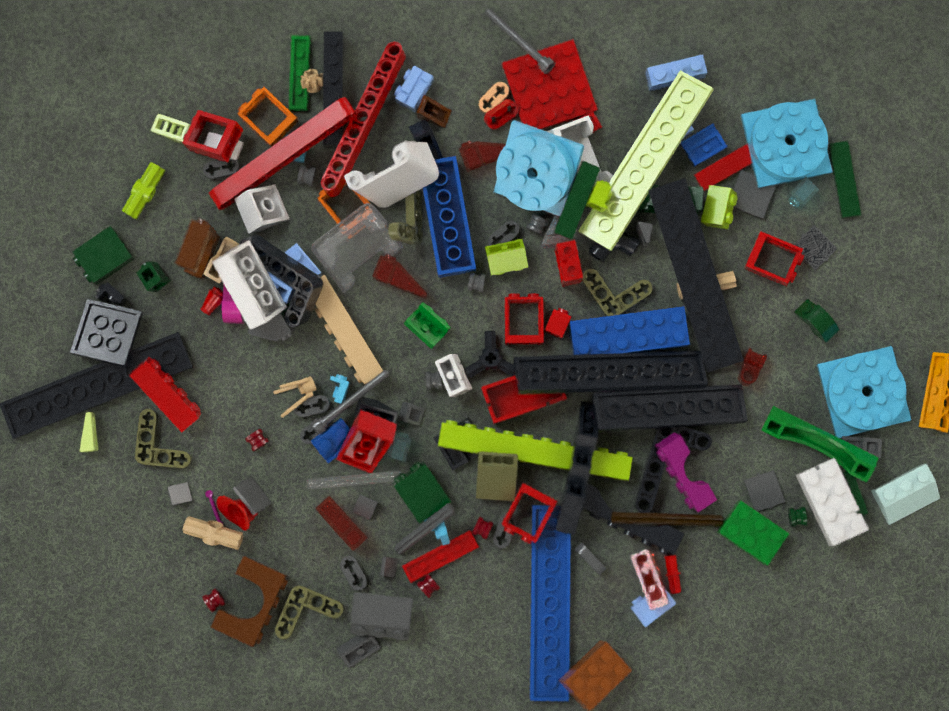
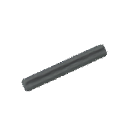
M451 504L445 505L397 543L394 548L398 554H403L454 514V507Z

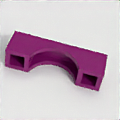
M674 432L656 444L658 457L662 462L665 461L668 466L666 471L671 478L674 477L676 480L675 486L681 494H684L686 498L684 502L689 509L700 512L717 500L709 484L702 480L690 481L686 477L684 463L690 451L680 435Z

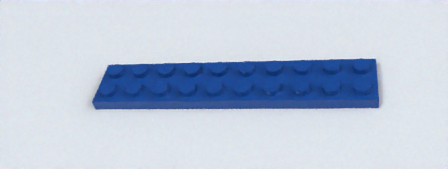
M532 505L533 536L549 509V505ZM555 506L537 543L532 541L530 701H569V692L559 680L569 671L571 534L556 531V520L560 506Z

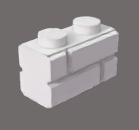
M449 354L435 361L449 397H457L472 390L462 364H460L461 361L458 354Z

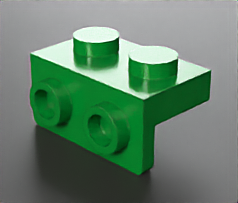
M424 302L403 323L431 349L451 328L445 319L440 318Z

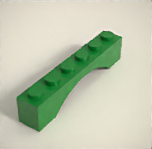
M775 406L772 407L761 431L777 439L794 441L816 449L831 459L835 458L836 462L850 475L865 482H868L879 458Z

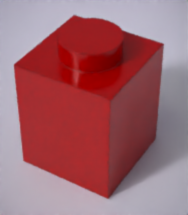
M554 309L544 332L562 339L572 316H569V312L564 309Z

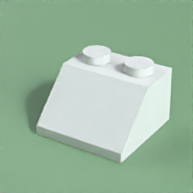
M275 184L247 190L234 199L249 234L263 231L290 219Z

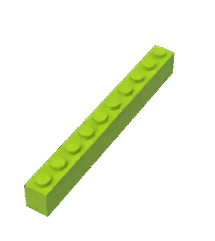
M446 420V423L441 424L437 447L479 454V452L518 454V462L569 470L573 449L570 442L560 441V444L552 443L553 439L541 437V440H535L532 435L522 434V437L514 436L515 432L503 431L502 434L495 432L496 429L484 427V430L476 429L477 426L473 424H465L464 427L457 425L458 422ZM598 448L597 451L594 450L590 475L628 481L633 457H628L626 452L617 451L616 454L609 453V449Z

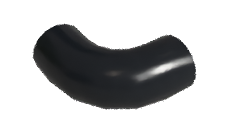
M623 233L612 251L595 242L588 253L603 263L609 254L615 250L622 251L631 257L641 241L632 235Z

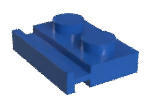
M714 124L709 125L680 143L694 167L728 147L714 127Z
M340 418L329 426L325 432L311 440V443L327 463H330L337 457L350 428Z

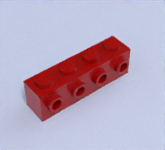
M149 356L129 375L181 433L199 419L201 415L199 406L195 402H191L187 398V393L174 384V379L171 375L165 374L161 370V365L157 360H152Z

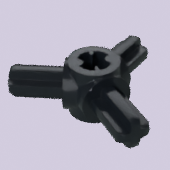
M485 331V349H482V355L478 356L479 360L465 368L466 374L472 378L485 369L486 371L490 369L496 371L498 369L511 377L514 376V365L502 359L503 355L499 354V349H496V332ZM489 354H493V357H496V360H493V364H489V361L486 362L485 358L489 357Z

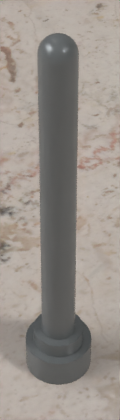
M486 9L485 14L538 62L539 69L543 73L547 74L553 69L555 62L550 57H543L491 9Z
M382 371L324 418L320 417L312 421L311 424L320 435L325 432L328 423L389 376V371Z

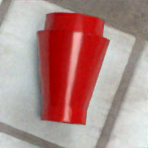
M216 286L209 289L200 310L210 316L222 304L223 291Z

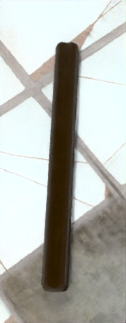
M612 512L611 522L618 524L722 526L723 517L721 515Z

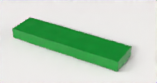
M291 35L289 111H308L309 92L307 88L302 89L300 80H302L301 76L304 75V72L310 68V36Z

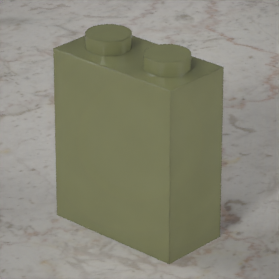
M479 452L476 499L514 501L518 454Z

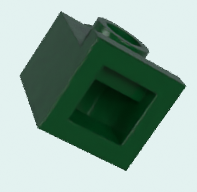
M145 262L141 269L136 272L146 290L150 292H158L170 282V279L166 277L158 262Z

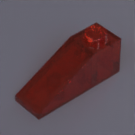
M467 141L461 144V147L458 149L466 171L470 172L497 161L500 152L506 144L479 141L472 143Z
M388 254L385 257L380 255L372 275L373 279L422 298H427L428 295L425 290L396 261L395 257Z
M330 496L315 508L352 551H355L368 539L366 534Z
M646 549L631 555L632 563L650 611L668 605V597L653 552Z

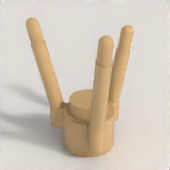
M311 376L280 385L281 389L273 392L278 394L298 388L301 395L305 393V396L282 413L281 417H285L305 400L314 396L313 391H316V386Z

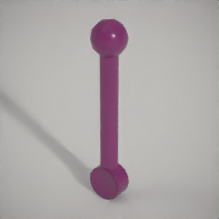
M208 490L205 495L210 500L215 518L224 525L217 512L212 497L213 492Z

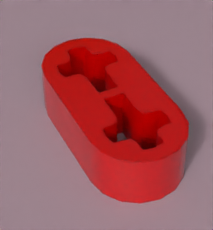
M510 99L502 101L485 114V124L491 129L501 127L517 115L518 105ZM508 106H511V107H510L511 111L508 112V111H507V110H508L507 107H508ZM495 117V122L492 123L491 118Z

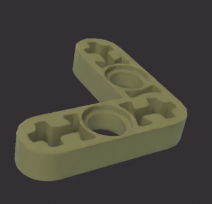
M418 190L405 197L406 223H390L389 236L392 240L407 244H420L422 242V197Z
M588 269L583 273L582 281L605 316L622 314L648 297L652 292V284L647 280H640L614 297L596 270ZM587 273H590V275L594 274L596 276L594 281L596 284L600 281L601 285L596 286L592 290L591 287L594 284L592 281H586ZM640 284L643 286L647 285L648 293H639L638 296L640 298L637 299L635 293L631 290L634 288L636 292L641 288ZM600 288L604 289L607 293L604 299H599L596 296V291ZM630 294L633 297V302L625 304L622 300L623 295ZM610 297L612 299L609 301L610 305L617 307L615 310L616 314L608 313V305L605 304L603 306L601 303Z
M143 410L140 413L135 449L136 461L143 465L187 468L192 461L189 453L155 448L158 415L154 410ZM148 412L154 417L153 420L149 421V426H153V429L142 428V425H147L144 415H148ZM145 431H149L152 435L149 442H144L141 439V435ZM140 444L151 445L150 449L146 448V454H149V458H145V461H142V458L139 457V454H142L144 451V447L140 448ZM162 452L168 454L169 459L166 463H160L158 460V456ZM172 453H175L174 457L179 458L184 454L187 462L181 465L179 461H173L174 465H171Z
M295 586L291 590L275 627V634L280 639L289 638L295 629L304 606L331 618L341 616L344 607L341 602L304 586ZM299 589H302V594H304V598L300 597L298 600V603H301V606L299 607L296 604L290 603L291 599L292 601H295L296 595L294 594V592L299 591ZM313 597H321L323 603L320 607L312 605ZM326 599L330 601L328 603L330 606L337 604L340 612H336L333 615L331 614L332 610L326 608V612L323 611ZM289 607H294L297 610V615L294 618H290L286 614V610ZM283 617L288 621H294L293 625L288 624L287 630H289V633H285L284 636L281 635L279 627H283L286 621H282Z

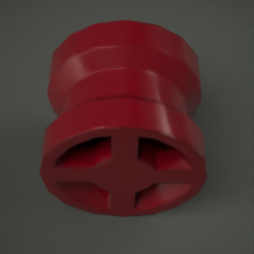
M262 429L256 430L245 438L246 442L251 444L253 452L269 442L268 438L263 436Z
M479 516L472 534H479L486 540L494 522H487L483 517Z
M429 574L425 576L423 581L417 583L418 587L428 598L432 596L434 591L441 589Z
M216 588L209 595L205 594L202 596L203 601L212 613L216 611L218 606L226 604Z

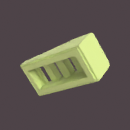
M158 114L151 131L182 143L184 135L188 132L191 125ZM163 120L166 121L165 124H164L163 129H162V130H159V129H160V126H161V124H162V121H163ZM170 123H172V126H171L170 131H169V133H168L167 130H168V128H169ZM177 126H179V129H178L177 134L174 135V134H175V131H176V129H177Z
M86 412L80 445V452L82 453L99 450L95 414L92 412Z

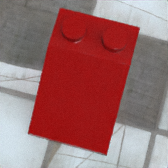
M361 410L354 420L336 460L372 474L392 444L397 424Z

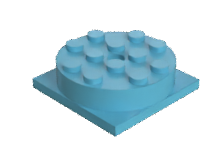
M815 99L797 103H780L769 109L741 114L758 188L832 173L827 151L828 134L822 119L819 117ZM785 137L794 141L792 145L786 144Z
M513 120L506 145L498 156L496 164L497 181L494 192L506 196L513 204L530 211L544 210L560 216L576 177L585 145ZM533 168L537 170L538 175L533 172Z
M892 346L817 364L836 437L850 436L911 420L906 401L905 380L897 367ZM863 387L869 388V390H872L870 391V395L868 397L863 395Z

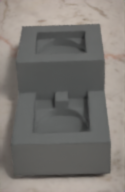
M842 436L840 438L881 458L882 439Z

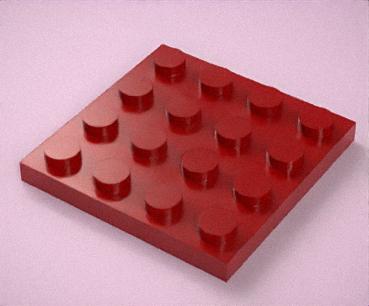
M573 39L537 51L543 57H550L555 62V66L547 74L539 69L538 62L529 54L502 62L514 102L519 108L518 114L521 123L542 130L598 110Z

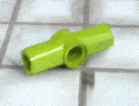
M150 162L141 179H138L133 185L131 196L123 207L122 212L137 220L146 203H149L153 198L156 186L165 173L163 168Z

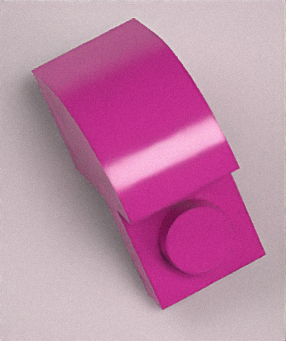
M223 284V322L244 324L242 314L225 284Z

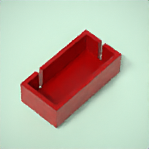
M516 376L481 387L486 405H491L488 407V411L493 425L547 406V402H549V405H553L567 399L565 393L518 395Z

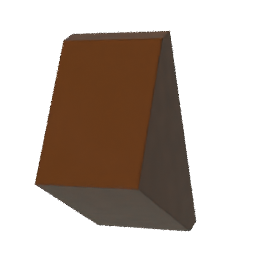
M423 95L417 111V118L421 120L426 119L429 123L445 128L452 110Z

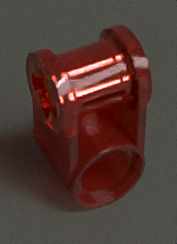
M752 348L747 350L738 374L740 384L750 386L757 380L766 361V354L756 353L752 351ZM744 372H749L752 375L751 381L744 379Z

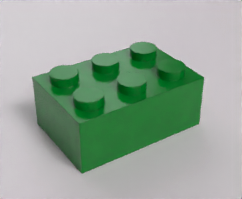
M741 500L736 502L724 520L723 525L716 532L766 566H768L789 535L788 532Z

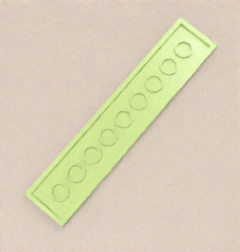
M681 70L679 71L610 180L611 190L609 193L612 196L608 204H605L608 206L603 213L592 209L578 230L580 234L610 251L613 250L648 195V190L653 187L714 91L712 87Z

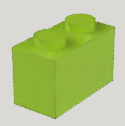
M709 185L701 222L709 227L728 229L729 224L733 221L732 211L737 203V193L728 187Z
M522 239L485 247L491 275H502L505 272L521 271L524 268H528L525 246Z

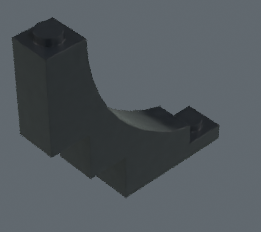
M583 401L580 403L569 470L556 520V531L575 535L585 501L586 485L592 467V456L598 439L592 403Z

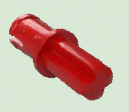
M677 555L664 556L667 570L665 576H668L671 594L681 593L679 578L681 572H678Z

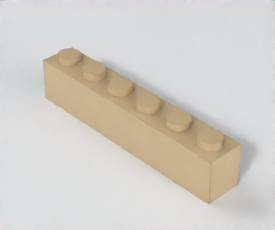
M323 275L321 276L323 288L316 302L317 307L314 310L320 319L324 317L327 322L324 325L329 335L333 333L337 340L334 343L339 351L344 350L347 355L344 359L349 367L353 366L356 373L354 376L359 384L363 382L366 385L383 370L326 276Z

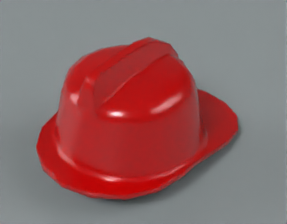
M219 496L217 498V507L226 519L236 524L242 530L247 531L250 527V522L254 520L258 513L253 515L241 499L232 500L226 496Z

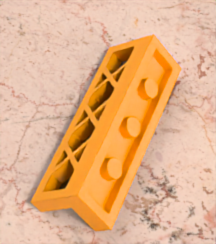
M933 352L919 422V427L933 429L948 433L949 388L947 386L949 381V353ZM941 418L943 419L942 427H940Z

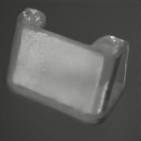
M370 203L360 206L318 238L311 246L315 257L343 293L355 284V277L352 272L380 250L387 255H394L404 248L401 242L390 238V224L376 207Z

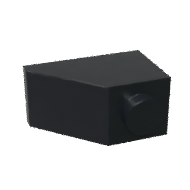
M426 119L409 126L414 142L428 143L434 160L443 158L433 131Z
M362 397L358 400L354 412L355 419L360 411L363 410L392 423H395L398 411L378 400Z

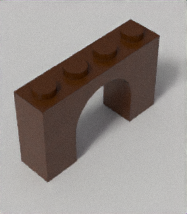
M198 218L197 221L191 219L175 264L184 268L186 274L204 280V272L214 255L220 237L209 222Z
M243 556L235 574L256 583L261 588L264 595L263 607L253 618H240L223 609H219L211 628L254 647L256 643L260 644L264 635L261 631L264 625H269L272 618L269 614L272 607L276 609L280 598L277 596L280 590H285L288 580L286 579V574L247 556Z

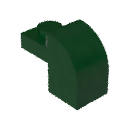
M809 299L794 311L796 316L808 324L812 332L825 343L840 330L833 318L819 304L815 305Z

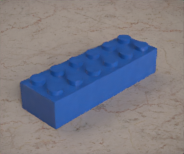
M456 156L436 159L435 162L439 170V176L436 181L423 188L438 278L476 272Z
M684 306L569 322L573 355L641 353L690 345Z

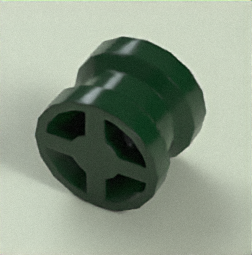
M799 507V509L788 508L790 527H795L797 524L807 525L805 507Z

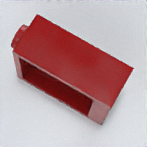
M198 110L192 119L188 132L184 135L182 143L191 152L228 163L244 129L237 121ZM206 121L226 127L216 149L196 143Z
M760 231L744 269L787 287L788 283H793L797 272H794L796 265L800 266L805 256L801 254L803 248ZM764 242L795 254L785 278L754 266Z
M576 241L557 243L554 251L562 287L580 284L583 275Z
M516 293L509 294V297H505V345L543 344V297H539L537 293L528 294V297H520V294ZM510 304H538V335H510Z
M523 483L501 525L505 526L504 531L512 535L515 532L522 535L521 540L529 544L532 541L537 543L558 501ZM524 493L550 506L534 536L509 523Z

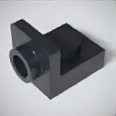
M108 282L102 284L96 290L97 294L95 297L100 301L108 293L107 297L114 304L119 302L123 305L128 300Z

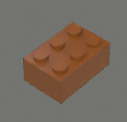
M600 640L559 682L583 709L591 711L632 670L606 641Z

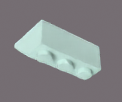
M921 464L871 490L889 525L940 499L936 481L927 464Z

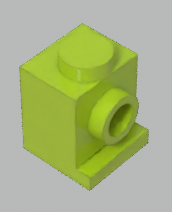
M603 180L595 182L586 206L603 213L608 207L605 204H608L612 196L609 193L611 184Z

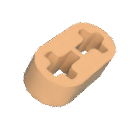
M504 82L494 84L479 101L481 112L486 114L504 101L509 94L508 86ZM498 87L499 89H501L503 87L504 95L499 94L497 97H495V94L497 93L496 88ZM491 99H493V101L491 102L492 108L487 107L486 109H484L483 102H489Z

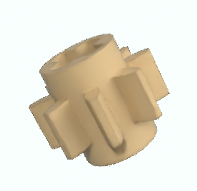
M309 69L301 76L302 89L307 88V91L310 93H316L321 90L323 86V73L318 74L316 69Z

